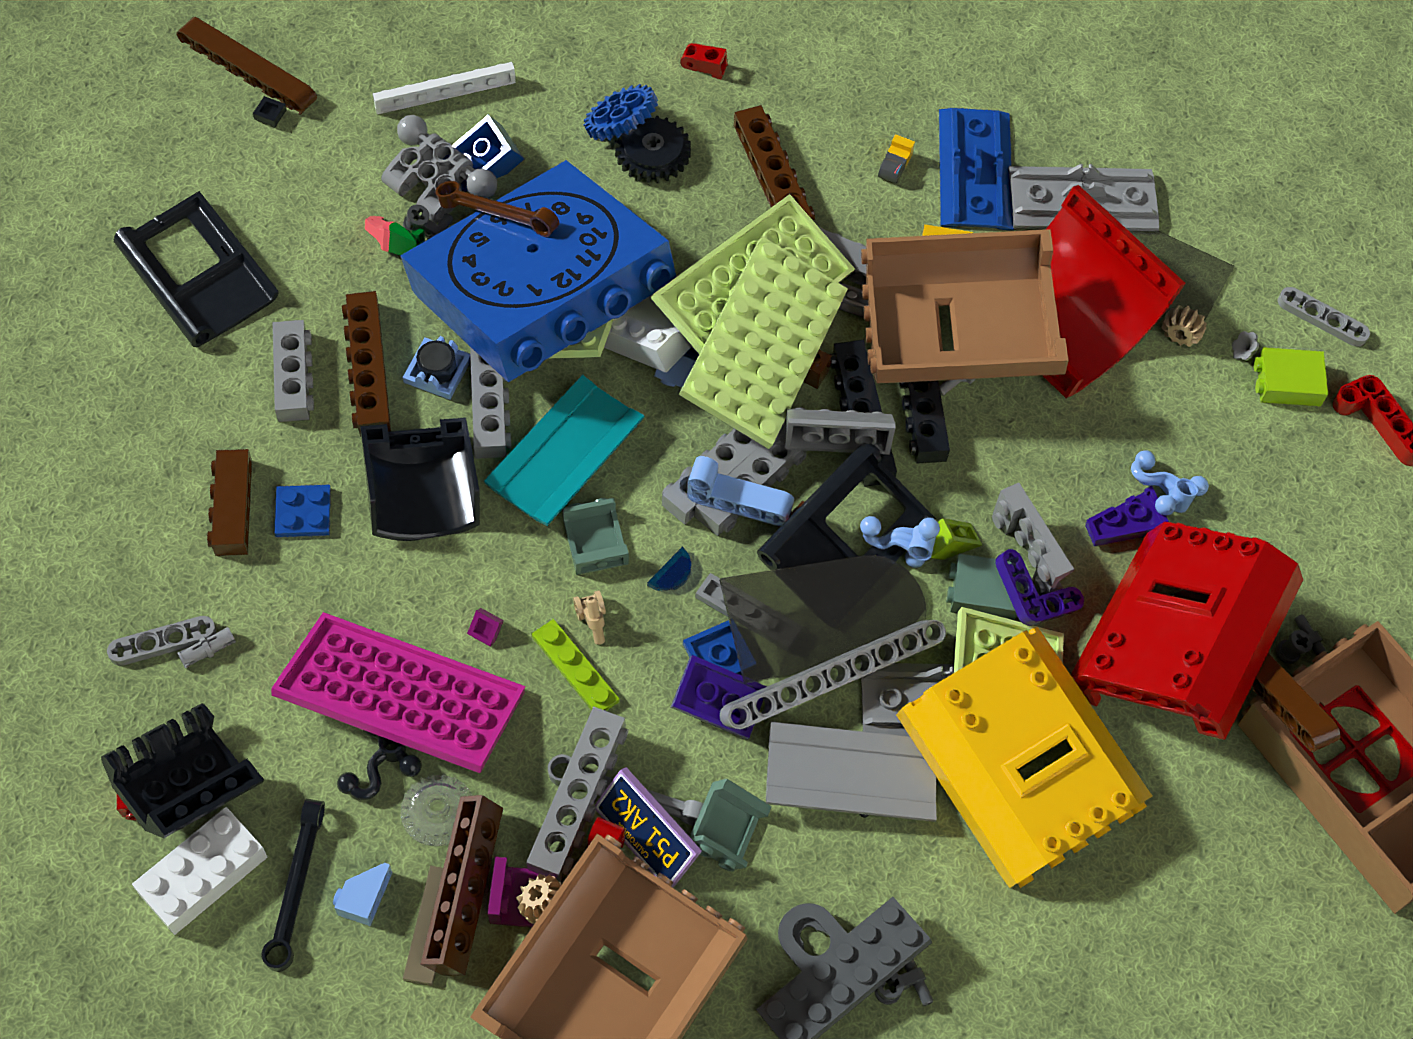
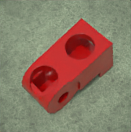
M691 43L687 45L680 64L685 69L712 74L713 78L721 80L728 66L727 50Z

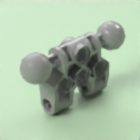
M408 115L400 120L397 125L399 139L407 145L420 146L403 148L385 169L381 180L400 196L405 195L417 183L423 182L427 188L418 199L416 205H422L428 210L431 221L437 224L446 213L449 214L454 209L441 207L436 196V188L444 182L455 181L459 184L462 191L461 183L465 180L467 181V189L470 194L488 199L495 194L497 179L491 171L484 168L475 170L472 168L473 162L450 143L446 142L436 133L429 135L426 122L416 115ZM451 154L448 159L443 160L446 155ZM417 159L414 164L410 165L413 160ZM431 173H435L431 178H427Z

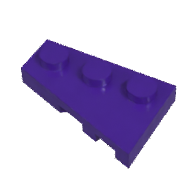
M1153 486L1147 487L1143 493L1136 497L1134 495L1130 496L1119 506L1110 507L1087 519L1085 527L1094 547L1145 537L1149 531L1164 521L1169 522L1167 516L1159 514L1155 508L1158 497Z

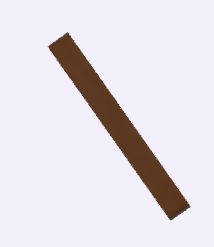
M1184 589L1173 594L1174 597L1206 603L1210 596ZM1268 653L1251 689L1311 752H1315L1340 740V731L1333 719Z

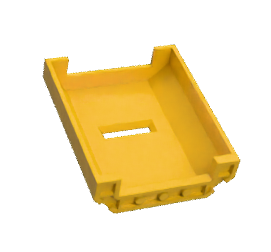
M1038 626L1032 628L1029 632L1027 630L1021 632L923 692L920 698L909 702L896 714L1009 888L1015 884L1022 888L1034 880L1032 876L1034 872L1047 864L1052 869L1066 860L1063 856L1065 852L1071 849L1075 854L1089 845L1086 841L1087 838L1093 834L1097 839L1112 830L1109 826L1110 823L1117 820L1121 824L1146 808L1145 801L1152 797ZM1065 739L1073 749L1071 752L1028 779H1023L1017 769Z

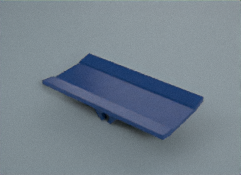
M939 109L941 227L967 226L1014 230L1011 182L1008 170L1009 166H1011L1010 113L999 110Z

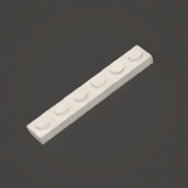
M509 62L412 85H405L399 88L373 93L375 109L378 115L516 83L515 69L513 63Z

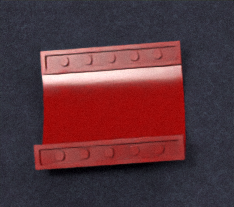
M1079 185L1072 187L1061 205L1062 208L1045 229H1051L1053 244L1051 273L1060 338H1065L1068 364L1065 374L1042 376L1066 399L1080 392L1129 353L1158 322L1186 284Z

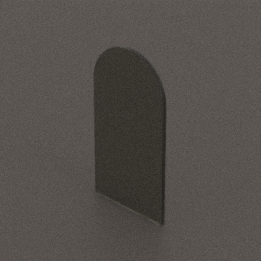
M858 556L725 577L719 580L744 684L798 674L916 622L926 620L925 598L916 579L897 562L881 556ZM904 636L902 641L903 647L905 649H907L909 646V639L907 638V636ZM883 646L880 647L878 652L881 659H884L886 654ZM857 656L854 664L862 663L861 658Z

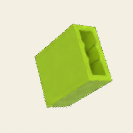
M1263 347L1259 357L1255 358L1254 372H1258L1259 377L1256 380L1255 391L1260 394V402L1322 406L1328 396L1324 351Z

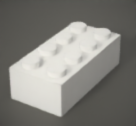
M225 807L132 883V885L168 929L176 935L267 858V855L261 844L233 813Z

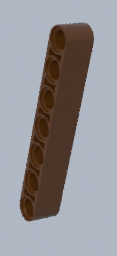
M192 17L176 32L181 43L185 42L190 45L189 48L199 54H205L208 56L207 59L215 64L223 65L226 67L225 70L233 75L241 76L244 78L243 81L254 88L257 86L262 89L261 92L272 99L280 100L290 110L298 111V115H301L317 100L315 91L309 85L197 17Z

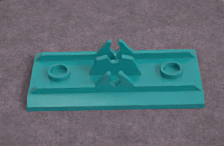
M582 375L484 480V483L536 521L548 526L644 419V415L613 398Z

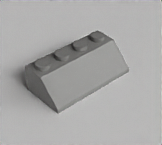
M787 409L785 449L853 453L862 443H872L878 447L881 454L889 455L895 432V421L892 414H884L882 412L859 413L854 410L839 412L829 409Z

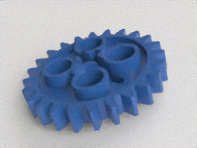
M639 84L635 88L631 85L627 90L622 88L620 92L614 91L610 97L605 96L604 101L597 102L598 106L592 107V112L586 114L587 118L584 119L585 124L583 125L590 138L593 137L594 140L600 139V141H603L606 137L608 140H611L615 135L619 138L621 133L628 134L631 129H637L636 125L644 124V119L651 118L650 113L656 111L655 107L658 106V99L652 88H648L647 85L642 87Z

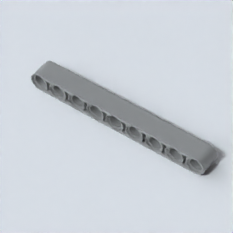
M938 620L916 622L726 704L720 711V721L728 728L743 729L941 643L946 636L945 626ZM928 626L932 628L933 632L930 639L926 635ZM904 636H907L909 639L907 649L902 644ZM881 646L884 647L886 652L884 659H881L878 653ZM857 656L862 660V666L859 670L856 669L854 664ZM832 667H836L838 670V676L835 680H832L830 676ZM809 677L814 681L811 691L806 688V680ZM785 687L789 690L790 694L786 702L781 698V692ZM760 698L765 702V708L761 713L756 708V703ZM734 709H738L740 712V719L737 723H734L731 719Z

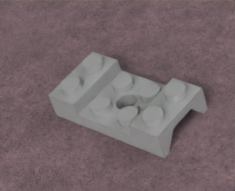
M1016 483L1001 490L993 511V522L998 529L1002 528L1005 535L1015 531L1014 535L1017 543L1020 546L1024 545L1028 551L1029 562L1036 568L1032 581L1037 593L1044 595L1064 589L1059 581L1074 571L1070 561L1021 484Z

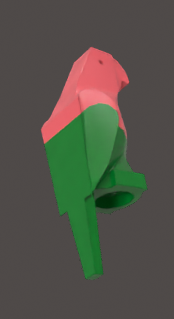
M369 216L365 219V230L376 238L382 251L402 255L425 242V230L421 228L416 231L408 230L396 222L384 221V217Z

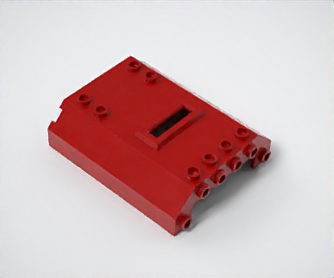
M1164 521L1149 531L1144 537L1071 676L1092 706H1098L1101 700L1100 694L1174 712L1192 717L1198 733L1225 740L1303 582L1299 564L1269 542L1260 538H1249L1230 532L1223 533L1212 531L1208 528L1186 526L1182 523ZM1156 584H1161L1210 596L1206 603H1201L1152 591Z

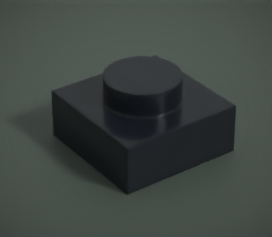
M264 96L253 112L254 120L276 127L287 111L286 104Z

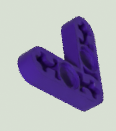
M1008 549L997 556L996 568L1015 612L1024 625L1033 626L1072 614L1083 607L1084 596L1075 587H1068L1039 596L1023 558L1016 550ZM1016 581L1023 585L1024 594L1017 590ZM1067 598L1072 599L1073 602L1064 604L1063 600ZM1047 600L1054 604L1055 612L1048 609Z

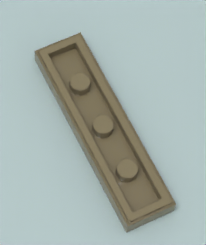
M430 866L404 971L403 981L429 986H433L436 972L420 965L442 876V867Z

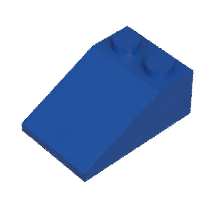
M489 114L452 145L473 162L472 168L475 170L482 168L489 170L496 176V179L508 174L525 160L504 127ZM451 154L446 155L443 160L448 159ZM463 180L461 183L462 191L467 192V181Z

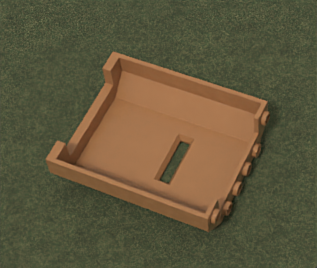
M1051 229L866 239V249H861V262L866 264V285H862L863 300L868 301V306H864V320L869 321L870 327L866 328V343H871L872 348L868 349V365H870L871 374H874L876 383L1065 374L1068 354L1065 338H1060L1051 273L1053 255ZM938 306L950 307L954 351H943Z
M597 834L470 1018L501 1039H682L748 940L747 935L743 933L745 927L732 918L728 922L721 918L722 915L710 906L703 909L696 904L698 899L685 889L681 893L671 887L674 882L661 873L655 876L647 871L649 865L636 856L633 860L625 856L623 851L619 849L622 845L619 841L608 834L605 838ZM604 945L656 980L650 990L646 991L597 957Z

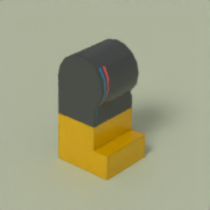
M895 134L879 169L878 177L897 184L913 155L915 141Z

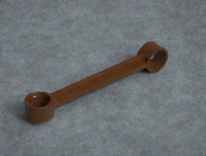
M455 181L444 182L435 190L440 206L446 209L454 208L458 205L530 225L537 234L543 237H549L559 227L558 217L546 207H541L537 212L529 211L463 192Z

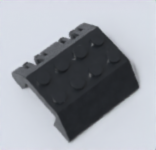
M203 703L191 708L190 712L182 713V720L187 731L186 736H183L176 720L171 719L166 724H161L142 734L141 738L133 739L132 744L138 758L137 762H133L128 749L124 745L116 748V751L112 750L101 756V761L112 788L142 828L161 838L168 837L264 782L263 777L248 758L239 763L212 729L215 716Z

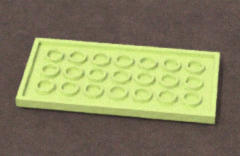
M790 194L659 289L651 297L654 303L699 354L758 240L762 236L838 283L855 270L851 263Z
M762 236L747 261L679 395L769 449L775 442L787 417V409L791 408L848 289Z

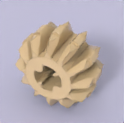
M1178 305L1176 308H1171L1162 322V329L1165 331L1164 336L1170 337L1171 342H1178L1179 346L1185 344L1191 347L1192 344H1198L1206 330L1205 316L1198 314V309L1192 310L1189 306L1183 308L1181 305Z
M539 873L536 880L529 878V884L526 887H521L523 893L516 897L519 903V912L530 923L535 924L562 884L550 874L545 876Z

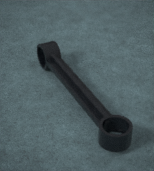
M306 799L302 807L301 828L274 937L262 949V960L272 971L280 972L286 970L294 959V952L290 946V941L317 831L321 828L325 813L324 801ZM276 946H285L288 950V957L285 962L280 965L271 964L267 960V955L271 949Z

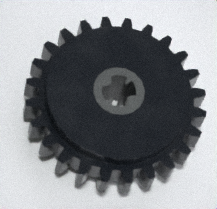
M656 115L655 118L644 119V124L636 125L637 129H631L628 134L621 133L620 137L615 140L617 164L622 165L623 172L629 170V177L637 175V181H641L642 178H645L647 183H650L651 179H655L657 183H660L661 178L669 181L670 175L676 178L678 171H684V165H688L689 158H691V141L688 140V133L683 134L684 128H677V122L671 123L667 117L661 119Z

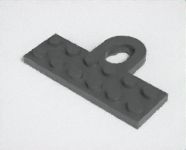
M894 897L890 898L849 933L842 928L824 907L812 903L797 905L783 916L778 929V937L783 950L799 968L801 973L756 1010L779 1039H818L932 943L931 938ZM813 927L818 932L825 933L830 937V946L825 953L812 956L804 951V942L800 937L801 931L804 928Z

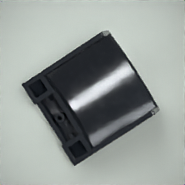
M466 417L441 419L440 427L403 431L388 432L387 424L360 426L373 536L398 541H416L458 534L480 525V490Z

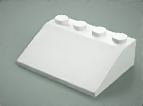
M649 296L628 309L623 316L613 319L604 348L667 373L692 345L651 299L652 296Z

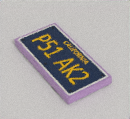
M627 767L618 772L595 804L596 811L603 819L625 827V844L639 859L649 865L648 869L653 875L657 876L658 873H661L673 881L672 888L702 852Z

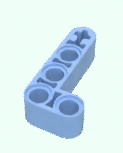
M699 456L695 459L687 486V497L692 502L782 526L789 519L794 497L788 492L719 474L718 463L712 458Z

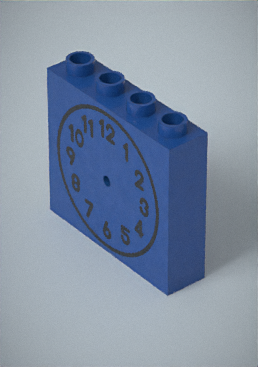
M567 160L496 200L533 212H537L541 207H546L553 211L559 219V227L549 237L540 236L530 225L477 211L400 255L414 294L508 383L523 373L538 368L543 361L567 346L579 343L588 332L594 331L612 319L623 316L628 309L653 295L677 277L669 240Z

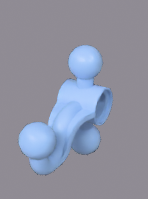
M1148 450L1140 451L1132 463L1131 472L1135 479L1143 485L1159 486L1166 495L1160 496L1155 503V508L1161 515H1171L1174 511L1177 513L1186 512L1196 496L1204 495L1208 491L1209 483L1202 476H1195L1189 480L1187 478L1180 479L1168 472H1143V470H1150L1156 462L1154 454Z
M868 516L860 524L863 537L868 544L879 549L898 545L907 550L905 561L912 568L921 567L926 560L931 558L936 536L940 532V525L937 520L928 517L923 519L914 528H896L882 537H877L881 531V522L878 518Z

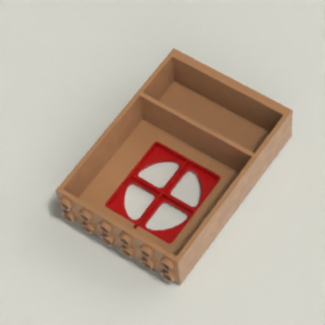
M1377 621L1371 626L1367 624L1362 625L1353 633L1354 637L1350 640L1346 637L1341 639L1333 646L1334 650L1328 654L1326 651H1323L1312 660L1313 664L1307 668L1305 665H1302L1291 674L1292 678L1336 723L1340 731V740L1345 745V751L1326 764H1319L1313 752L1306 748L1258 695L1249 702L1251 705L1242 712L1244 717L1238 726L1392 912L1396 914L1413 901V660L1380 622ZM1336 707L1355 708L1373 716L1380 725L1361 740L1355 741L1333 717L1331 710ZM1385 735H1390L1394 739L1400 756L1399 773L1393 781L1386 779L1365 754L1367 747ZM1354 758L1359 761L1379 785V791L1375 793H1359L1349 790L1333 781L1330 773Z

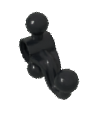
M363 730L366 736L377 738L379 749L369 759L366 767L370 786L366 789L360 788L358 776L352 772H345L338 778L337 787L344 794H351L356 799L368 800L375 797L380 791L382 782L378 766L385 760L388 762L399 761L400 771L407 777L418 775L422 768V762L417 756L408 755L405 745ZM390 743L399 744L394 750L385 749Z

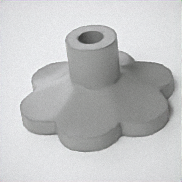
M1243 331L1239 334L1238 339L1233 341L1232 349L1234 350L1233 356L1235 359L1247 361L1251 359L1252 355L1257 353L1259 343L1257 342L1258 335L1256 333Z

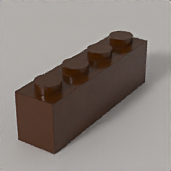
M249 449L216 450V460L211 462L212 476H215V483L210 484V497L213 500V507H209L208 513L209 522L212 523V531L207 533L208 547H212L215 556L248 555L252 458Z

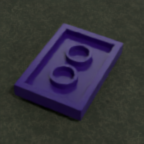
M692 655L689 658L670 708L744 739H749L755 724L743 729L728 728L720 721V711L726 704L767 686ZM762 698L758 699L756 703L758 712L763 703ZM734 709L731 714V719L734 723H737L740 719L738 709Z

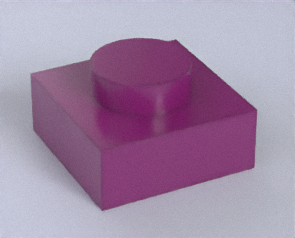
M479 608L474 614L467 634L488 646H492L497 639L504 620Z

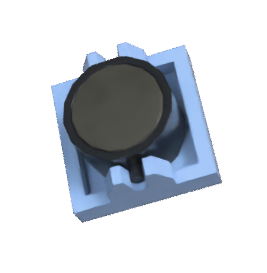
M441 336L435 341L424 338L403 376V383L451 400L471 362V354L458 350V346L453 340H450L448 344Z

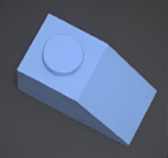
M383 863L346 880L343 888H339L336 891L333 899L337 915L371 926L392 875L390 864Z

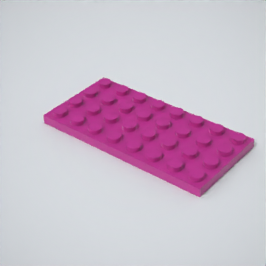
M324 612L271 688V695L477 773H481L525 693V686Z

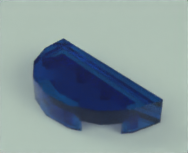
M683 546L647 582L648 587L656 591L677 590L687 582L690 577L692 562L689 553Z

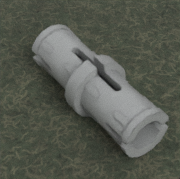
M226 627L212 636L200 638V642L177 654L186 669L206 657H213L214 653L236 643L229 628Z

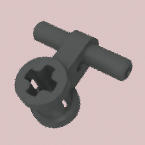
M413 205L407 211L403 227L414 231L421 228L425 230V236L430 239L446 230L453 221V217L446 213L437 225L429 219V212L424 206Z
M1302 614L1294 619L1300 630H1295L1289 635L1288 640L1281 641L1276 647L1278 657L1287 664L1295 663L1299 660L1300 654H1306L1311 649H1313L1316 655L1323 651L1327 652L1321 643L1323 641L1318 631L1312 629Z
M914 959L904 966L906 973L902 975L895 973L885 982L889 987L895 986L893 993L889 989H883L885 983L875 990L876 998L881 1003L887 1005L896 1003L903 990L913 986L924 1006L933 1002V998L924 982L926 977L921 967H917Z

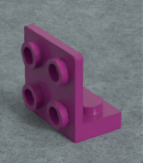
M495 857L488 907L489 923L532 928L534 924L530 923L519 912V903L516 897L523 893L521 887H526L529 884V878L536 880L539 874L527 868L508 867L507 858Z

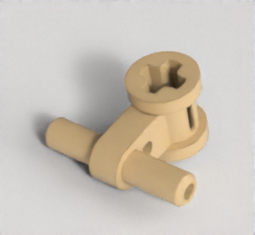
M598 590L594 592V595L579 598V596L573 597L578 620H586L588 627L592 629L594 643L598 645L605 642L603 614H606L601 592Z

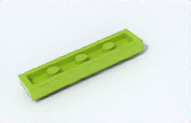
M554 619L531 634L534 641L591 710L594 706L608 711L620 702L619 697Z

